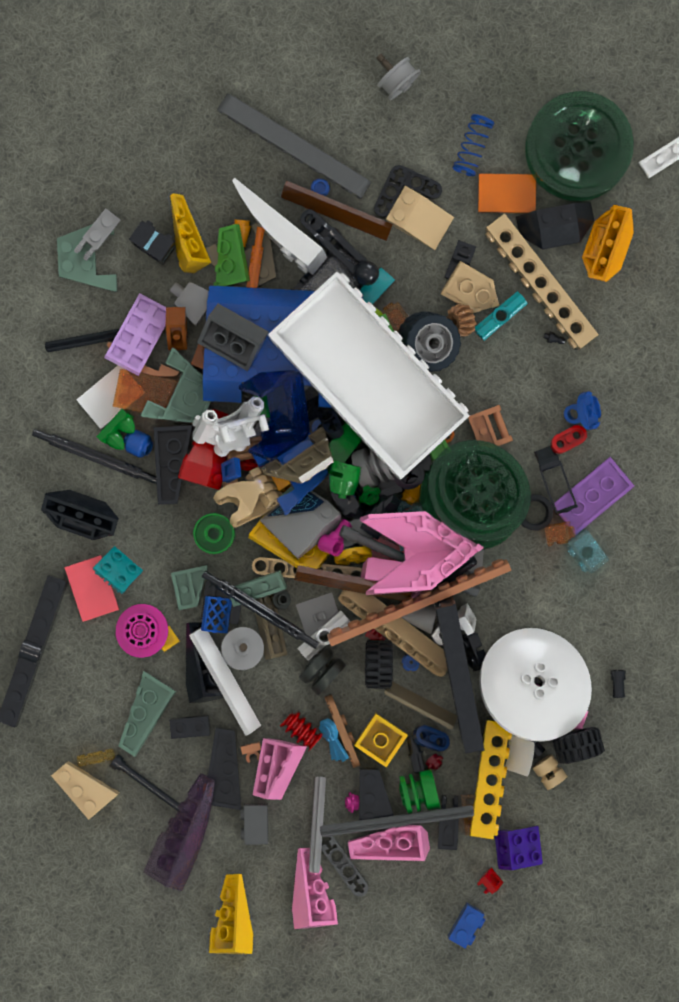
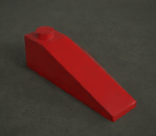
M212 409L216 412L218 419L228 416L227 413ZM193 441L192 450L183 458L178 478L203 487L220 490L223 482L221 463L226 461V456H218L214 452L215 445L207 442L198 444Z

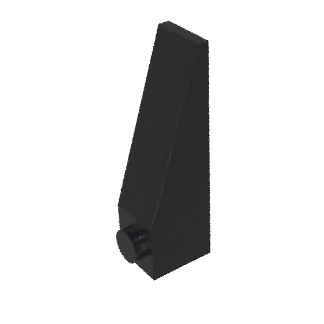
M202 622L186 623V689L189 703H202L224 698L189 636L201 628Z

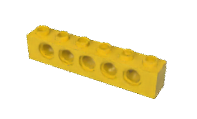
M485 721L483 734L485 751H481L473 805L474 816L471 819L469 836L485 839H494V836L498 835L499 825L496 824V819L500 817L502 805L498 804L499 797L503 798L504 786H501L502 778H506L507 767H504L505 759H508L510 748L507 747V740H511L512 737L511 733L503 729L495 721ZM497 736L502 740L500 747L493 746V737ZM493 755L499 759V764L495 767L489 763V758ZM488 775L496 777L495 785L490 786L487 784L486 778ZM486 794H491L494 798L491 805L484 803L483 798ZM488 813L491 816L489 824L482 823V814Z

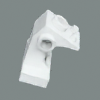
M467 603L461 606L457 612L460 628L468 636L474 633L477 619ZM437 623L431 636L434 642L441 646L443 644L439 624Z

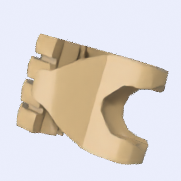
M261 467L250 470L246 476V481L226 485L217 491L213 497L218 505L231 502L238 506V511L230 517V524L234 528L268 514L278 505L277 498L283 494L276 487L272 477L263 473Z

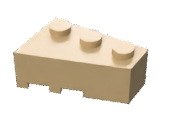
M69 761L51 775L88 820L120 793Z

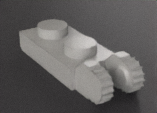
M105 208L82 237L74 252H80L86 243L89 244L91 248L83 258L87 261L101 247L121 220Z

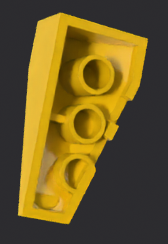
M173 193L170 195L179 266L185 273H196L211 264V260L184 195Z
M229 874L225 876L220 895L223 905L215 913V916L219 917L217 927L211 928L209 953L252 954L253 931L242 874Z

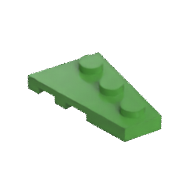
M234 224L219 228L217 245L218 263L215 265V272L217 273L216 282H214L213 286H232L250 281L240 225Z

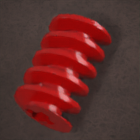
M298 711L294 714L292 712L280 724V727L287 725L285 732L287 733L292 730L291 738L298 736L296 743L298 744L303 741L302 746L309 747L308 751H310L323 734L315 735L317 728L310 729L311 722L304 724L306 718L302 717L299 719L300 712Z

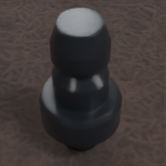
M554 332L544 333L543 338L547 339L548 343H565V338L555 335Z

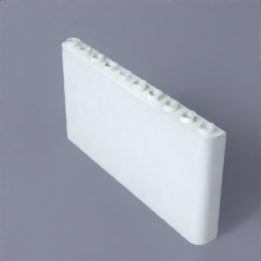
M336 272L268 334V337L388 469L401 480L469 417L467 413L469 410L463 403L458 404L454 399L456 397L449 388L445 389L441 385L442 380L436 374L432 375L427 370L429 366L422 359L419 361L414 356L416 352L413 348L403 344L401 335L397 331H391L388 327L390 325L383 316L379 317L375 313L376 308L370 302L366 303L361 298L363 294L356 287L353 289L348 284L350 280L347 276Z

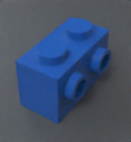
M466 902L447 935L448 939L463 948H466L467 945L471 946L476 937L474 935L476 929H480L485 922V918H483L484 912Z

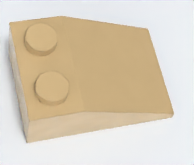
M405 186L388 214L386 222L393 224L392 226L436 250L454 217L421 194Z

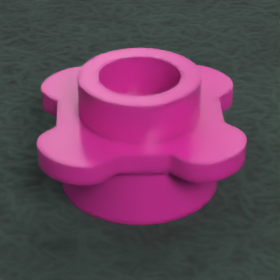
M351 792L345 798V808H348L350 813L359 809V796Z

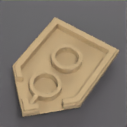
M462 261L457 264L441 292V295L457 304L469 305L470 309H473V313L499 306L494 281Z

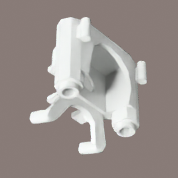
M252 397L249 401L244 402L237 411L218 419L214 410H206L201 416L197 415L192 423L195 426L193 440L198 444L207 442L215 445L214 452L221 457L226 456L232 450H245L250 445L249 437L256 435L253 427L257 420L262 432L269 430L265 415H260L264 409V402L260 397Z

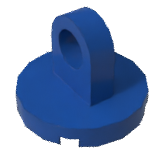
M592 392L580 393L577 403L566 407L564 410L566 421L571 424L581 423L587 430L598 428L600 425L598 418H601V409L598 399L592 396ZM571 409L577 411V418H573L571 416Z

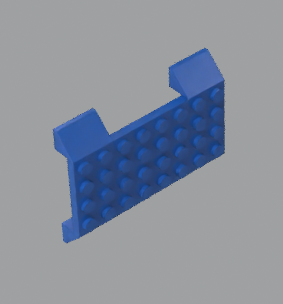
M209 286L206 320L219 303L270 333L315 291ZM268 335L248 371L204 347L203 401L242 403L243 383L312 386L273 344ZM319 394V407L332 408Z

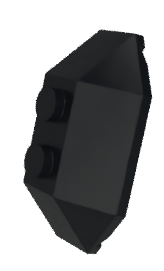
M591 202L535 210L516 216L518 231L523 238L538 248L545 250L580 243L593 224L594 216Z
M72 490L46 493L41 511L47 515L57 528L91 540L114 536L119 520L106 502Z

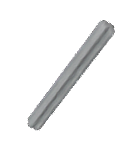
M315 777L309 856V872L311 873L320 872L322 848L320 827L323 826L325 777Z

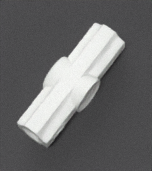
M340 610L310 636L319 642L316 649L305 642L297 649L309 661L321 649L330 644L328 639L321 640L319 638V634L322 631L330 633L334 628L348 626V623L351 621Z

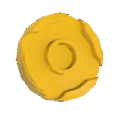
M368 547L345 549L339 556H334V560L337 565L341 566L350 565V562L359 564L365 562L368 557H372V550Z

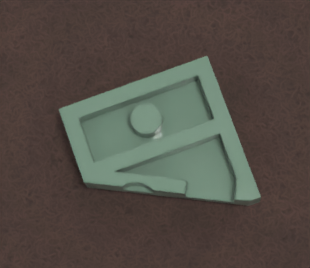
M207 565L171 573L179 610L198 606L205 581L202 575L205 570H208Z

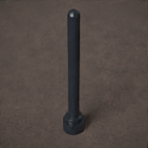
M117 754L109 765L114 770H122L182 815L186 816L189 813L186 807L125 764L126 761L123 760L124 757Z

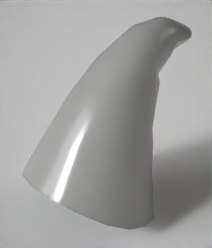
M435 605L426 606L402 618L417 628L432 634L437 616Z

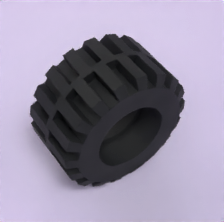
M367 640L365 646L366 688L390 689L393 680V644L391 640Z
M596 727L571 731L560 738L552 740L556 757L560 764L587 760L599 756L605 751L600 730Z

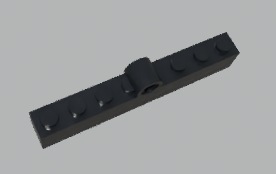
M52 575L47 576L26 639H24L18 654L19 659L0 710V723L14 728L19 724L68 584L67 580Z

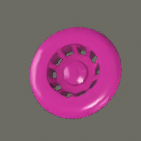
M137 604L131 606L121 614L117 621V641L120 647L131 656L139 658L152 656L164 646L167 640V621L164 615L151 605Z

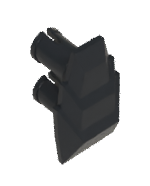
M381 494L376 502L378 505L374 506L372 510H367L364 516L368 514L398 513L401 500L393 494L390 497ZM362 523L360 529L378 540L382 536L381 533Z

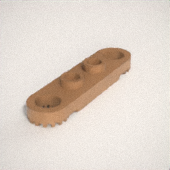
M332 694L325 696L327 705H330L328 708L349 759H351V764L353 768L358 767L361 764L352 745L355 743L352 732L347 733L345 728L348 725L345 715H340Z

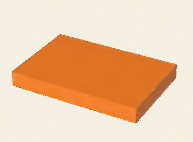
M479 174L478 213H529L536 210V175Z

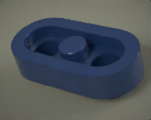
M426 725L418 726L413 731L414 741L423 747L439 752L446 750L450 745L449 736ZM437 739L440 740V744H439V745H437V743H436V740H437Z

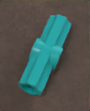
M517 291L475 326V332L485 341L528 304L527 301ZM496 312H504L506 315L505 320H497Z

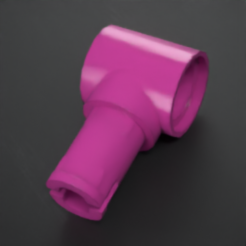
M342 519L334 532L332 531L329 535L324 534L318 542L319 550L333 556H339L344 548V538L339 536V532L343 525L352 528L351 523Z

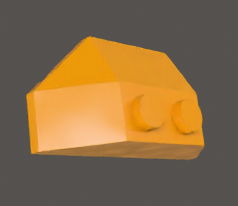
M613 205L610 210L594 221L582 255L589 278L607 282L621 270L634 234L631 208Z

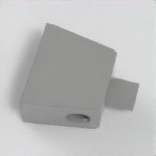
M176 282L170 289V292L178 297L174 304L176 307H185L186 317L197 327L206 315L209 291L192 282H189L185 288Z

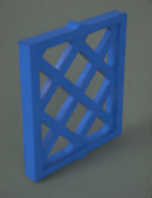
M206 596L201 631L228 634L232 605L231 599ZM216 599V602L212 605L210 600ZM222 600L227 602L224 606L221 604ZM219 604L221 609L217 612L215 607ZM211 611L215 614L212 618L209 616ZM223 611L225 616L221 619L219 614ZM215 618L219 621L216 625L213 623ZM209 624L213 627L211 630L206 628ZM220 625L223 628L222 631L217 630Z

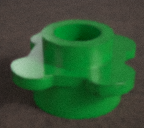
M369 485L364 486L359 501L361 503L365 502L368 505L375 504L379 500L380 489L378 487L371 488Z

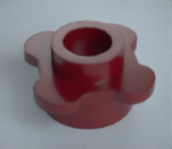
M437 753L433 754L425 763L428 766L427 769L436 771L443 764L442 760L444 758Z

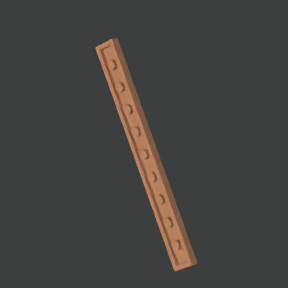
M506 559L495 560L491 566L486 568L484 566L474 570V573L460 575L453 582H443L438 585V588L422 591L415 598H405L402 600V603L396 606L392 604L385 607L382 612L368 614L363 620H353L344 628H334L327 634L330 645L334 646L512 570Z

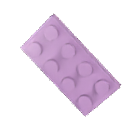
M139 293L104 358L139 376L165 328L166 307Z

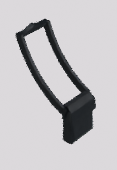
M551 446L535 451L534 454L539 463V470L556 515L567 513L577 508L578 505L558 455L551 449ZM560 466L574 505L557 511L543 472Z

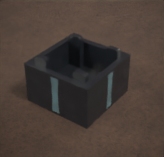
M142 220L129 238L135 247L161 265L166 263L176 248L173 237L169 234L164 236L158 232L149 220L146 223Z

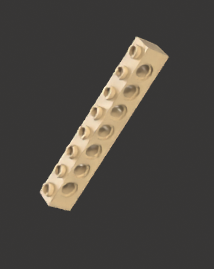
M505 213L486 227L487 233L485 235L491 243L495 242L499 247L497 251L503 258H508L511 262L509 266L514 273L518 272L522 276L520 280L526 288L530 287L534 292L532 294L533 298L537 303L542 302L546 307L544 312L550 319L553 317L556 320V327L562 334L564 332L569 337L567 341L573 349L577 347L580 350L599 335ZM503 233L508 234L510 241L507 243L502 242L500 235ZM515 248L520 249L522 256L519 258L514 257L512 250ZM524 264H531L534 268L533 272H525ZM539 278L543 279L545 281V287L538 288L535 284V280ZM547 295H556L557 301L555 303L548 302ZM566 309L569 313L568 318H561L559 310ZM572 324L580 326L579 333L575 334L571 331L570 327Z

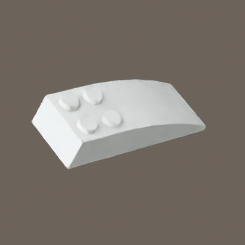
M234 178L232 181L248 210L259 226L264 229L268 237L280 248L283 256L290 262L294 260L298 265L297 267L305 274L309 272L313 275L327 259L323 248Z

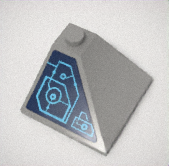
M310 491L299 504H296L291 509L289 514L284 515L281 507L278 505L260 519V522L299 559L317 545L319 539L324 534L329 535L338 527L341 522V514L327 500Z

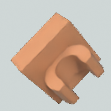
M260 742L241 746L242 755L247 754L246 761L248 763L251 762V754H255L257 760H259Z

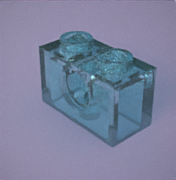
M584 529L567 542L569 547L566 549L572 557L576 556L579 559L578 565L584 573L588 571L589 574H592L609 561V558L587 529ZM584 547H588L591 550V555L588 558H584L581 554Z

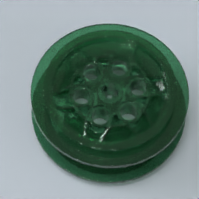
M588 91L568 92L546 103L535 116L525 142L527 165L536 182L555 197L577 202L592 200L610 191L627 171L634 149L632 129L623 111L608 98ZM576 126L578 133H570L568 127ZM594 131L597 137L590 139L587 136V132ZM555 140H563L565 146L557 147L555 145ZM577 144H579L580 148L583 149L580 150V152L576 151L575 147ZM592 150H600L601 157H594ZM560 158H567L569 165H561ZM581 162L586 163L588 170H580L578 164Z
M481 440L461 441L446 448L432 463L430 471H426L420 487L422 511L443 522L455 533L483 546L482 550L500 545L509 538L526 518L531 501L529 481L519 462L503 448ZM493 497H496L499 502H496ZM461 500L466 501L467 505L463 504ZM479 507L483 508L485 513L481 512Z

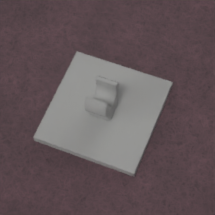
M332 592L296 604L305 634L308 636H312L319 627L323 626L338 613ZM322 631L319 634V637L329 634V632Z

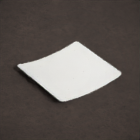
M512 735L511 740H509V757L505 765L507 770L528 776L532 766L535 743Z

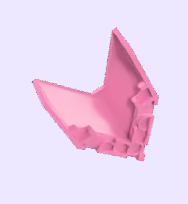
M425 511L368 514L360 517L362 523L404 547L405 561L366 591V595L432 590L438 583L467 562L470 557L484 548L447 524L433 518Z

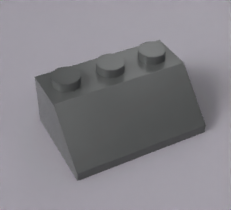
M218 303L209 314L197 343L248 371L269 332Z

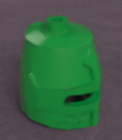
M334 460L329 474L330 491L338 494V498L346 499V496L354 495L360 481L362 467Z

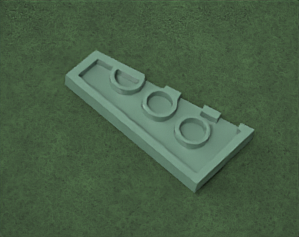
M143 671L142 679L119 743L120 748L134 757L137 756L177 692L146 671Z

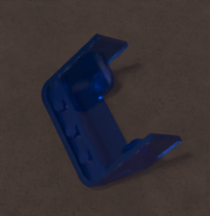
M295 370L261 372L239 385V390L262 398L267 395L270 421L267 424L269 430L261 431L262 441L248 449L249 453L268 461H273L307 438L310 427L303 376L300 372Z

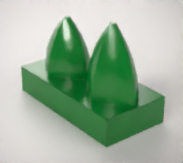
M121 409L96 437L114 449L123 450L124 441L120 433L135 432L134 416L130 412Z

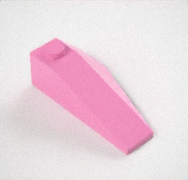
M421 825L394 827L348 841L350 859L425 861L430 850L428 832Z
M299 848L297 853L292 904L294 929L338 924L334 899L329 900L326 889L329 888L328 883H324L320 877L322 872L321 864L319 873L309 872L310 848Z

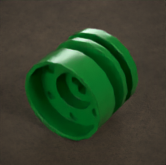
M431 769L420 771L419 781L416 782L413 775L409 774L411 783L407 784L404 775L399 776L401 799L408 814L413 813L411 806L415 805L417 812H421V804H425L428 811L441 809Z

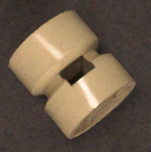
M553 754L546 756L532 767L537 776L542 777L541 782L547 790L554 788L568 777L562 767H557L558 761ZM551 771H553L554 774H552L551 776H549L548 773H550Z

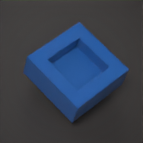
M233 457L221 463L223 482L229 483L241 477L239 458Z

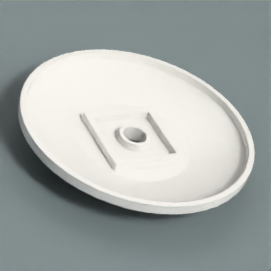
M524 628L504 635L488 650L480 669V692L489 714L503 729L525 740L550 741L568 734L582 721L590 705L591 679L585 661L567 640L547 630ZM534 678H540L543 685L541 687L537 686L534 683Z

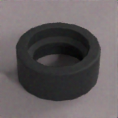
M533 494L520 501L516 516L518 522L524 528L538 531L550 524L554 510L547 498ZM533 501L542 503L546 509L544 520L538 524H531L524 517L525 506Z

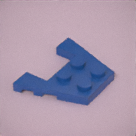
M309 440L252 449L250 451L258 467L269 463L273 459H277L284 465L313 444ZM327 469L318 472L311 480L302 484L289 481L294 490L277 498V502L284 515L289 514L296 504H299L310 491L328 476Z

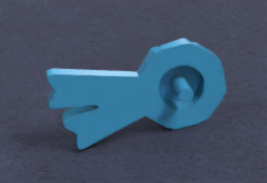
M329 718L320 721L319 730L323 734L322 737L329 742L331 760L338 761L341 759L342 762L346 761L349 756L338 739V730L335 723Z

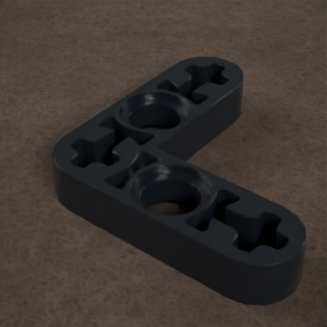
M396 165L390 171L376 201L374 211L378 217H387L403 186H407L430 199L440 197L442 186L437 181L409 168ZM399 169L402 170L404 177H399L397 183H401L400 187L395 183L389 182L390 179L392 181L395 180L396 174H394V171L398 172ZM412 178H420L422 181L421 186L413 187L411 185ZM425 181L429 182L427 186L431 188L434 185L437 186L439 193L431 195L430 190L425 188V192L421 191ZM392 186L396 189V194L393 197L386 195L385 190L387 187ZM383 196L385 199L393 202L392 204L388 202L386 205V209H388V211H384L381 214L379 213L380 209L377 207L383 205L385 201L381 199Z
M319 396L283 413L278 418V424L284 432L292 431L318 417L329 438L337 439L344 434V428L334 409L327 407L321 409L319 407ZM303 411H309L305 416H300ZM332 414L331 418L324 420L326 415ZM334 425L336 430L333 431L331 426Z

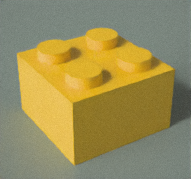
M375 712L354 743V746L387 767L408 734Z

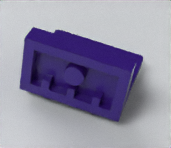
M538 826L516 830H498V835L495 836L498 869L517 870L543 863Z

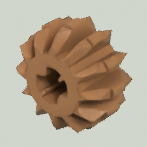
M458 304L448 310L449 316L446 318L452 320L454 325L457 326L460 337L468 336L475 331V325L477 324L475 322L476 316L473 315V309H470L469 305Z

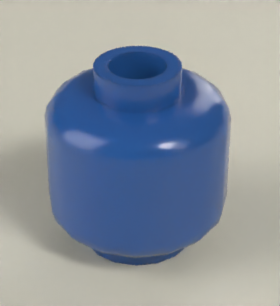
M135 430L134 433H127L124 438L125 450L138 458L148 456L152 451V438L142 431Z

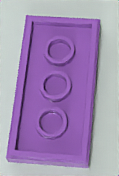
M609 457L571 488L578 507L558 515L576 535L630 491L634 485L613 459ZM570 491L554 503L557 511L574 505Z

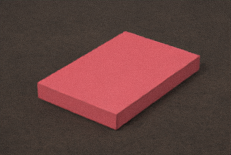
M102 555L64 567L83 622L120 610L111 587L112 585L109 586V582H104L105 578L102 579L93 570V567L102 559Z

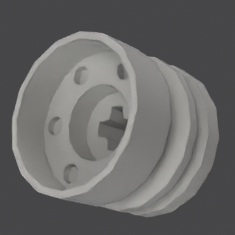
M366 448L352 452V464L362 467L359 481L362 487L369 485L371 488L379 485V479L383 483H387L388 480H394V474L371 449L370 452Z

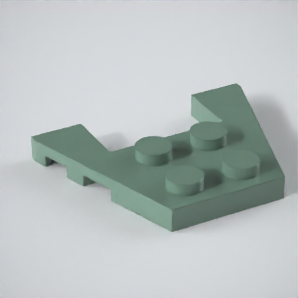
M92 225L57 238L59 277L118 292L116 274L97 275L95 252L87 261L83 259L86 252L91 248L89 244L86 243L80 252H74V249Z
M171 348L164 364L181 371V377L166 408L147 400L140 416L193 423L197 415L201 416L208 409L211 401H203V375L184 359L176 349Z

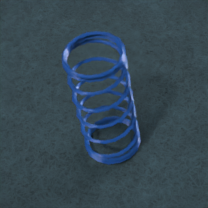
M472 114L471 119L475 122L469 123L468 127L473 132L464 134L470 142L461 143L462 148L466 151L469 150L463 144H473L486 148L484 145L473 143L466 134H476L489 138V136L475 133L476 131L470 127V124L482 125L490 129L494 126V121L478 114ZM479 119L486 121L484 122L486 124L480 123ZM463 151L457 153L458 157L463 161L465 160L461 156H459L460 153L471 154L480 158L482 157L481 155L472 153L470 151ZM467 161L454 162L452 168L455 171L461 172L465 170L467 171V176H475L476 172L456 163L469 164L478 167V165Z

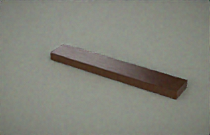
M286 181L281 194L283 199L387 241L393 225L290 181Z

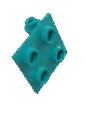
M115 546L93 567L95 574L99 575L102 579L105 578L103 581H108V585L112 584L111 587L121 594L143 572L138 565Z

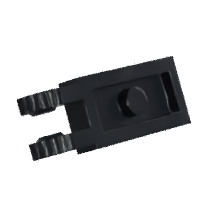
M442 795L441 809H446L447 797ZM454 795L453 808L458 807L457 795ZM459 819L439 821L438 849L457 850Z

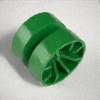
M210 513L197 521L193 537L196 545L202 551L210 554H219L232 546L235 540V528L230 524V520L227 517L217 513Z

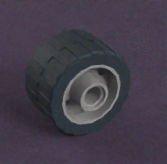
M421 311L407 317L399 327L398 333L403 338L401 341L405 346L409 345L416 352L414 356L419 361L422 359L429 366V369H427L429 372L441 371L449 367L459 354V348L461 347L460 333L453 321L446 318V316Z

